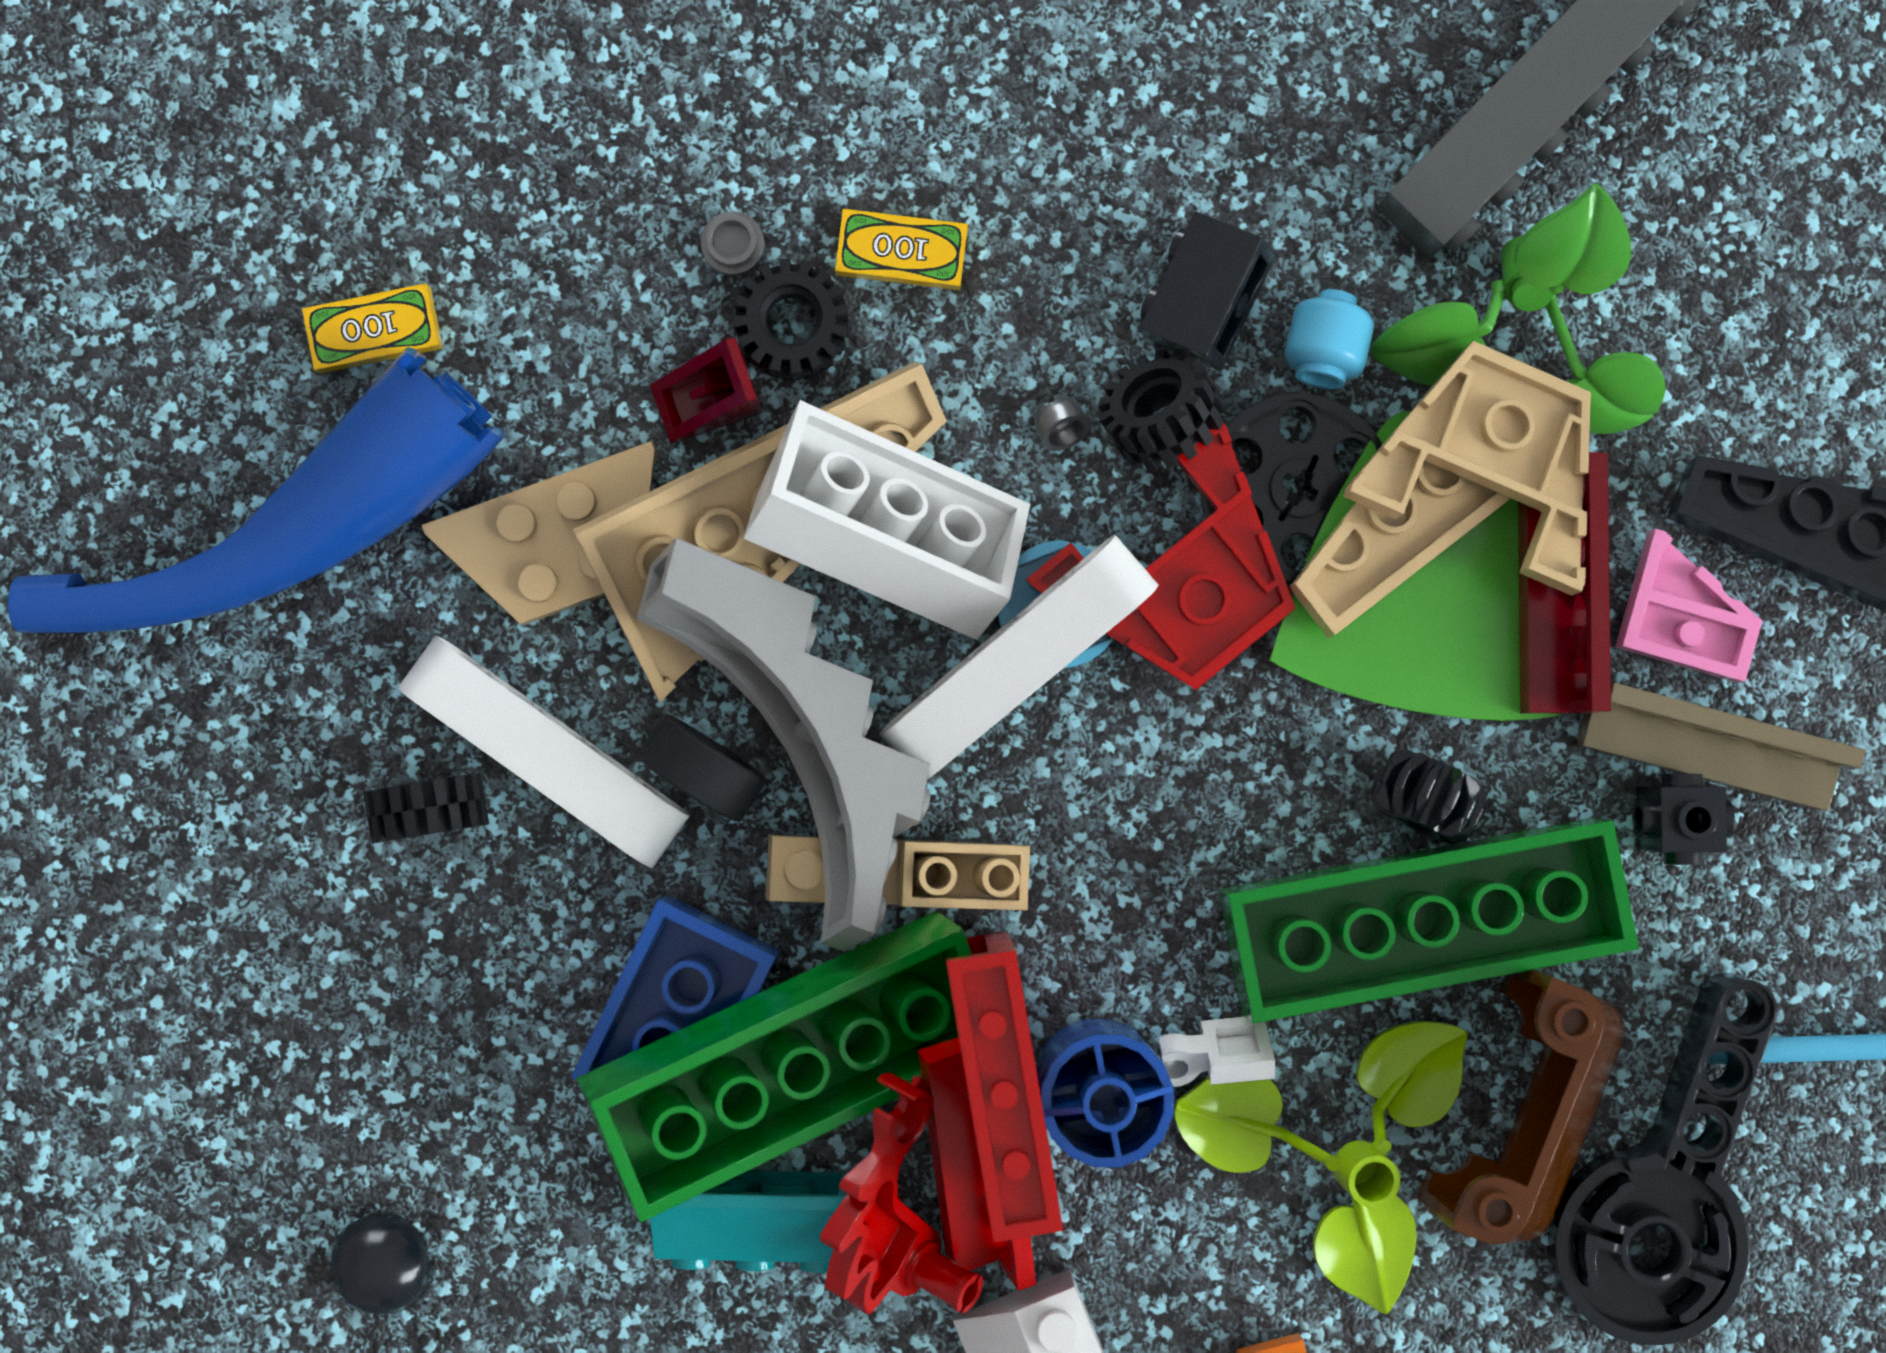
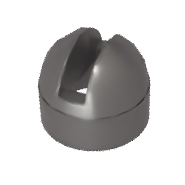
M1057 394L1053 396L1055 401L1046 406L1041 402L1034 415L1036 431L1044 447L1051 451L1065 450L1076 445L1086 436L1090 427L1081 406L1069 396Z

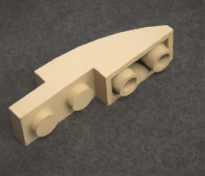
M768 835L765 899L781 902L825 903L822 849L819 837ZM896 839V856L892 866L886 873L882 897L885 898L887 905L929 908L1028 910L1030 846Z

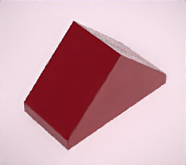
M736 338L724 339L650 384L670 444L682 442L763 413Z

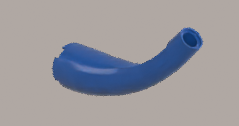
M408 347L371 385L286 481L235 533L219 545L163 570L119 582L86 584L82 576L77 573L17 576L13 579L8 593V612L12 626L20 633H92L131 630L205 617L242 607L279 593L332 569L376 544L425 511L466 478L505 437V433L496 426L494 428L488 426L483 428V425L492 417L486 408L447 372L443 376L437 374L434 379L430 378L419 369L426 361V357L417 350Z

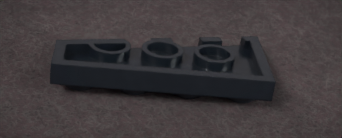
M1696 456L1687 463L1670 508L1668 519L1886 612L1885 488L1872 486L1866 490L1837 485L1834 479L1809 476L1806 479L1780 475L1777 469L1703 456Z

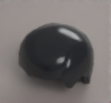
M371 1213L347 1225L337 1237V1243L332 1249V1280L337 1292L348 1305L367 1314H396L418 1303L433 1278L434 1269L430 1264L426 1236L400 1215Z

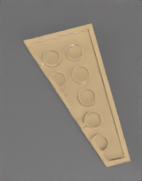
M916 361L819 408L914 452L947 422L923 365ZM788 424L572 530L659 702L676 687L674 683L698 660L700 662L704 660V658L684 643L637 620L650 565L675 538H679L781 582H784L801 565V563L743 539L758 490Z

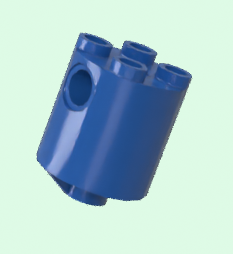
M1083 1019L1062 1028L1044 1044L1036 1071L1045 1124L1051 1138L1069 1157L1092 1167H1123L1145 1158L1164 1139L1174 1115V1087L1162 1060L1133 1027L1112 1019Z

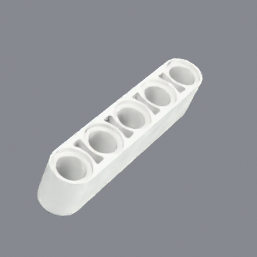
M1116 535L1111 536L901 711L882 729L879 736L890 748L929 763L928 780L1134 611L1157 589L1159 584Z
M435 635L398 687L405 696L626 854L650 868L655 866L690 816L674 801L462 650Z

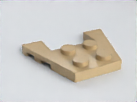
M1473 341L1462 350L1348 484L1343 497L1393 519H1397L1406 510L1424 461L1539 510L1541 515L1519 573L1573 596L1582 592L1585 585L1586 567H1581V538L1587 535V512L1582 510L1583 475L1588 473L1591 392Z

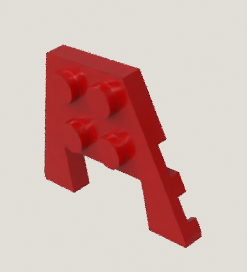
M1222 423L1220 430L1209 429L1214 439L1207 447L1200 442L1194 446L1198 455L1190 460L1187 459L1184 453L1177 456L1178 466L1214 508V512L1145 568L1159 584L1157 589L1141 605L1106 633L1113 640L1193 690H1197L1296 608L1267 531L1264 532L1251 498L1250 486L1245 473L1240 469L1231 445L1232 439L1224 423ZM1070 542L1025 579V581L1031 588L1042 594L1084 559V557Z

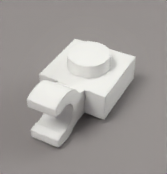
M1246 1017L1200 1021V1035L1173 1033L1159 1037L1162 1062L1165 1065L1173 1087L1183 1086L1192 1082L1204 1071H1208L1211 1085L1275 1079V1057L1265 1021L1253 1024Z

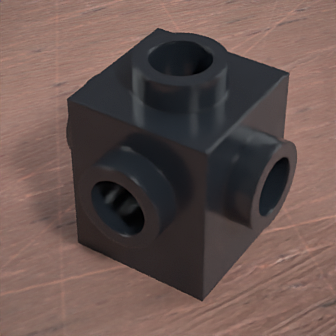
M1662 774V786H1636L1637 800L1633 806L1632 823L1637 837V849L1664 853V864L1700 865L1704 864V852H1727V838H1730L1733 834L1735 815L1731 801L1726 799V787L1703 786V774Z

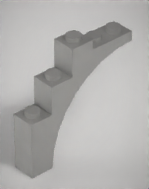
M675 538L650 565L637 620L684 643L723 672L760 711L786 749L808 796L821 843L826 894L821 944L845 952L874 935L884 920L887 904L885 898L882 897L886 873L892 866L897 852V840L895 837L912 826L919 824L928 810L930 791L926 789L930 764L864 738L873 719V707L868 705L873 680L808 654L817 632L816 623L811 622L816 596L679 538Z

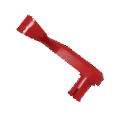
M882 1074L878 1077L877 1081L896 1091L899 1101L890 1113L879 1108L874 1110L872 1122L874 1144L872 1150L839 1183V1189L847 1193V1195L820 1234V1241L834 1249L828 1265L825 1288L842 1299H847L849 1304L868 1315L874 1311L891 1290L899 1295L909 1296L916 1293L920 1288L951 1305L957 1312L966 1313L973 1307L980 1296L983 1287V1277L967 1270L941 1254V1237L938 1232L905 1206L898 1198L897 1180L899 1167L904 1156L921 1135L930 1118L934 1105L933 1095L928 1093L926 1081L916 1075L913 1076L911 1083L894 1074Z

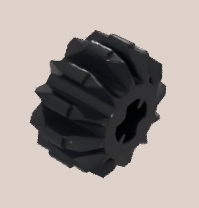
M1406 749L1391 753L1385 766H1381L1374 781L1376 786L1370 800L1376 809L1380 810L1383 815L1397 821L1398 824L1407 826L1415 832L1425 834L1435 840L1440 839L1446 843L1453 844L1467 841L1472 829L1477 827L1484 812L1482 807L1488 794L1476 778L1464 774L1461 769L1445 764L1442 760L1428 757L1422 752L1415 753Z

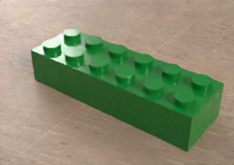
M1587 818L1218 889L1242 1015L1253 1024L1639 949L1614 821L1607 819Z
M935 911L577 1077L576 1080L624 1194L640 1223L899 1098L896 1091L877 1081L878 1077L882 1074L891 1073L911 1083L914 1075L921 1078L917 1050L959 1037L946 959L972 955L963 929L938 911Z

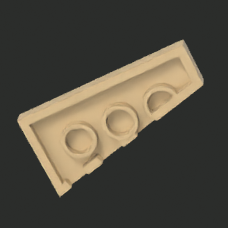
M1424 461L1402 516L1393 519L1355 502L1293 581L1289 589L1326 637L1330 638L1511 498Z

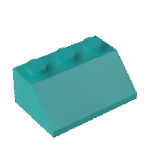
M746 1171L650 1218L654 1259H671V1267L683 1270L707 1268L710 1266V1260L736 1261L735 1267L743 1271L771 1270L774 1268V1262H800V1270L827 1273L834 1249L820 1241V1234L847 1195V1193L839 1189V1183L848 1172Z

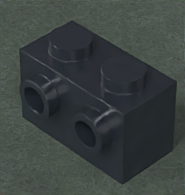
M1195 211L1188 227H1182L1172 240L1168 252V262L1170 264L1160 285L1153 286L1144 299L1140 314L1142 323L1139 328L1154 344L1174 352L1175 348L1183 349L1188 356L1193 353L1204 365L1222 372L1276 259V255L1263 237Z

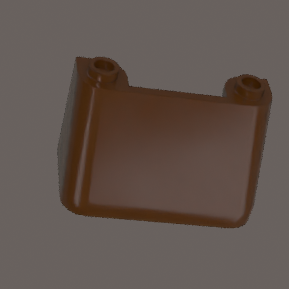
M1535 970L1505 975L1499 992H1502L1514 1001L1520 1011L1521 1022L1516 1033L1545 1045L1499 1162L1469 1150L1465 1163L1456 1170L1439 1172L1428 1168L1416 1196L1451 1229L1479 1241L1495 1245L1536 1239L1545 1233L1552 1223L1624 1043L1626 1032L1623 1017L1616 1007L1579 987Z

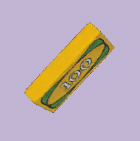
M843 209L835 267L836 276L960 291L968 224Z
M427 283L302 308L313 368L319 374L396 359L408 347L420 353L443 349L432 290Z

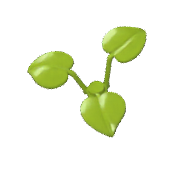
M1422 1020L1390 1027L1375 1036L1364 1048L1356 1069V1079L1359 1086L1366 1093L1378 1099L1371 1109L1374 1141L1372 1143L1362 1140L1349 1142L1336 1155L1329 1154L1288 1129L1275 1125L1282 1113L1283 1102L1278 1088L1271 1079L1211 1085L1209 1076H1207L1176 1101L1174 1120L1188 1146L1204 1161L1223 1171L1246 1173L1260 1169L1270 1157L1271 1137L1283 1140L1333 1171L1337 1182L1352 1197L1353 1205H1338L1323 1215L1313 1236L1314 1258L1322 1273L1335 1286L1361 1299L1380 1313L1388 1314L1407 1282L1414 1259L1417 1233L1412 1212L1396 1195L1400 1187V1174L1396 1165L1386 1156L1391 1150L1392 1145L1386 1137L1384 1113L1387 1110L1388 1114L1397 1123L1407 1127L1428 1126L1442 1119L1454 1105L1460 1091L1463 1077V1055L1468 1034L1462 1028L1452 1024Z

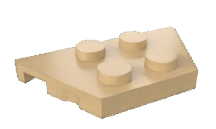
M650 441L421 526L424 534L519 624L526 625L605 596L572 530L650 492L654 465L657 463L658 453L655 445Z

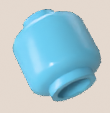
M1335 289L1323 290L1320 292L1319 297L1306 299L1296 305L1285 346L1284 359L1296 371L1295 377L1300 382L1321 389H1340L1344 387L1346 381L1355 379L1363 373L1374 330V321L1368 311L1357 305V298L1353 294Z

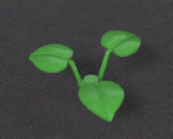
M1593 183L1570 204L1540 220L1524 235L1511 239L1503 246L1500 252L1503 279L1491 283L1492 297L1486 314L1479 323L1476 310L1467 303H1438L1420 309L1398 321L1377 337L1370 346L1373 358L1384 366L1416 383L1434 385L1462 350L1471 342L1476 341L1486 346L1481 337L1493 330L1503 299L1507 298L1510 303L1522 311H1536L1546 307L1569 368L1576 376L1567 382L1591 392L1590 433H1618L1647 422L1654 414L1659 412L1666 389L1664 375L1659 366L1647 356L1639 353H1612L1599 358L1587 369L1580 361L1558 306L1556 294L1561 293L1565 287L1580 294L1601 292L1616 283L1623 276L1631 260L1630 236L1623 215L1608 193L1597 183Z

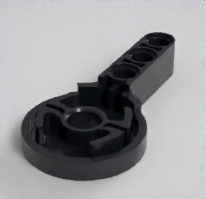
M1724 972L1711 976L1702 984L1650 1133L1642 1142L1634 1146L1612 1150L1583 1166L1568 1181L1553 1221L1549 1226V1258L1553 1273L1563 1293L1588 1321L1605 1333L1620 1340L1642 1345H1665L1694 1337L1715 1324L1728 1311L1740 1293L1745 1281L1750 1256L1748 1229L1738 1204L1740 1199L1724 1180L1723 1171L1777 1017L1776 1000L1771 991L1761 983L1734 973ZM1743 990L1747 997L1746 1010L1739 1018L1730 1021L1726 1013L1727 1001L1732 994ZM1725 1051L1728 1059L1725 1071L1717 1079L1708 1081L1705 1076L1707 1060L1713 1054ZM1703 1112L1706 1119L1703 1133L1695 1140L1686 1141L1684 1138L1685 1123L1692 1115ZM1619 1172H1623V1173L1625 1174V1176L1622 1175V1174H1619V1175H1616V1176L1610 1178V1179L1608 1180L1607 1184H1606L1604 1187H1602V1188L1590 1199V1201L1587 1203V1205H1586V1206L1583 1205L1584 1202L1586 1201V1199L1590 1196V1194H1592L1599 1186H1601V1185L1606 1181V1179H1607L1608 1177L1614 1175L1615 1173H1619ZM1704 1202H1709L1711 1206L1707 1204L1706 1206L1702 1207L1706 1219L1708 1235L1707 1244L1703 1247L1698 1245L1704 1243L1705 1236L1703 1218L1698 1206ZM1660 1225L1666 1227L1672 1237L1671 1250L1667 1258L1654 1268L1640 1269L1635 1267L1630 1257V1245L1634 1236L1647 1226ZM1573 1233L1576 1234V1236H1575V1251H1576L1577 1262H1578V1265H1579V1267H1578L1577 1270H1578L1579 1277L1581 1278V1280H1582L1584 1283L1580 1282L1579 1279L1577 1278V1275H1576V1270H1575L1576 1265H1575V1261H1574V1257H1573V1250H1572V1235H1573ZM1693 1280V1284L1686 1291V1293L1683 1296H1681L1677 1301L1668 1306L1670 1312H1666L1664 1305L1668 1304L1669 1302L1674 1300L1679 1294H1681L1682 1291L1688 1286L1690 1281Z

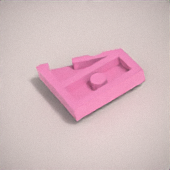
M1659 529L1647 531L1615 648L1735 683L1745 682L1762 620L1743 602L1730 598L1724 592L1721 582L1703 566L1696 567L1671 544L1673 538L1665 531Z

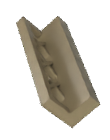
M1611 683V711L1584 714L1576 746L1680 774H1703V780L1818 811L1830 810L1840 768H1861L1866 751L1862 748L1618 683Z

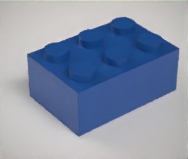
M665 895L659 898L570 1078L576 1080L581 1075L760 993L781 950L674 897Z

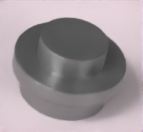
M733 211L721 213L711 219L703 230L701 249L704 258L715 271L723 275L739 276L750 272L758 265L764 253L763 233L756 221L744 213Z

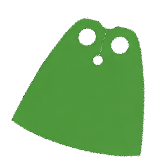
M1402 411L1395 414L1377 431L1376 435L1382 445L1411 411ZM1370 440L1325 517L1304 567L1355 503L1343 497V494L1348 484L1377 452L1372 440ZM1509 499L1330 638L1326 637L1299 600L1292 594L1296 608L1283 618L1269 661L1283 669L1325 688L1366 701L1414 712L1456 718L1499 721L1531 720L1562 715L1520 714L1518 501Z

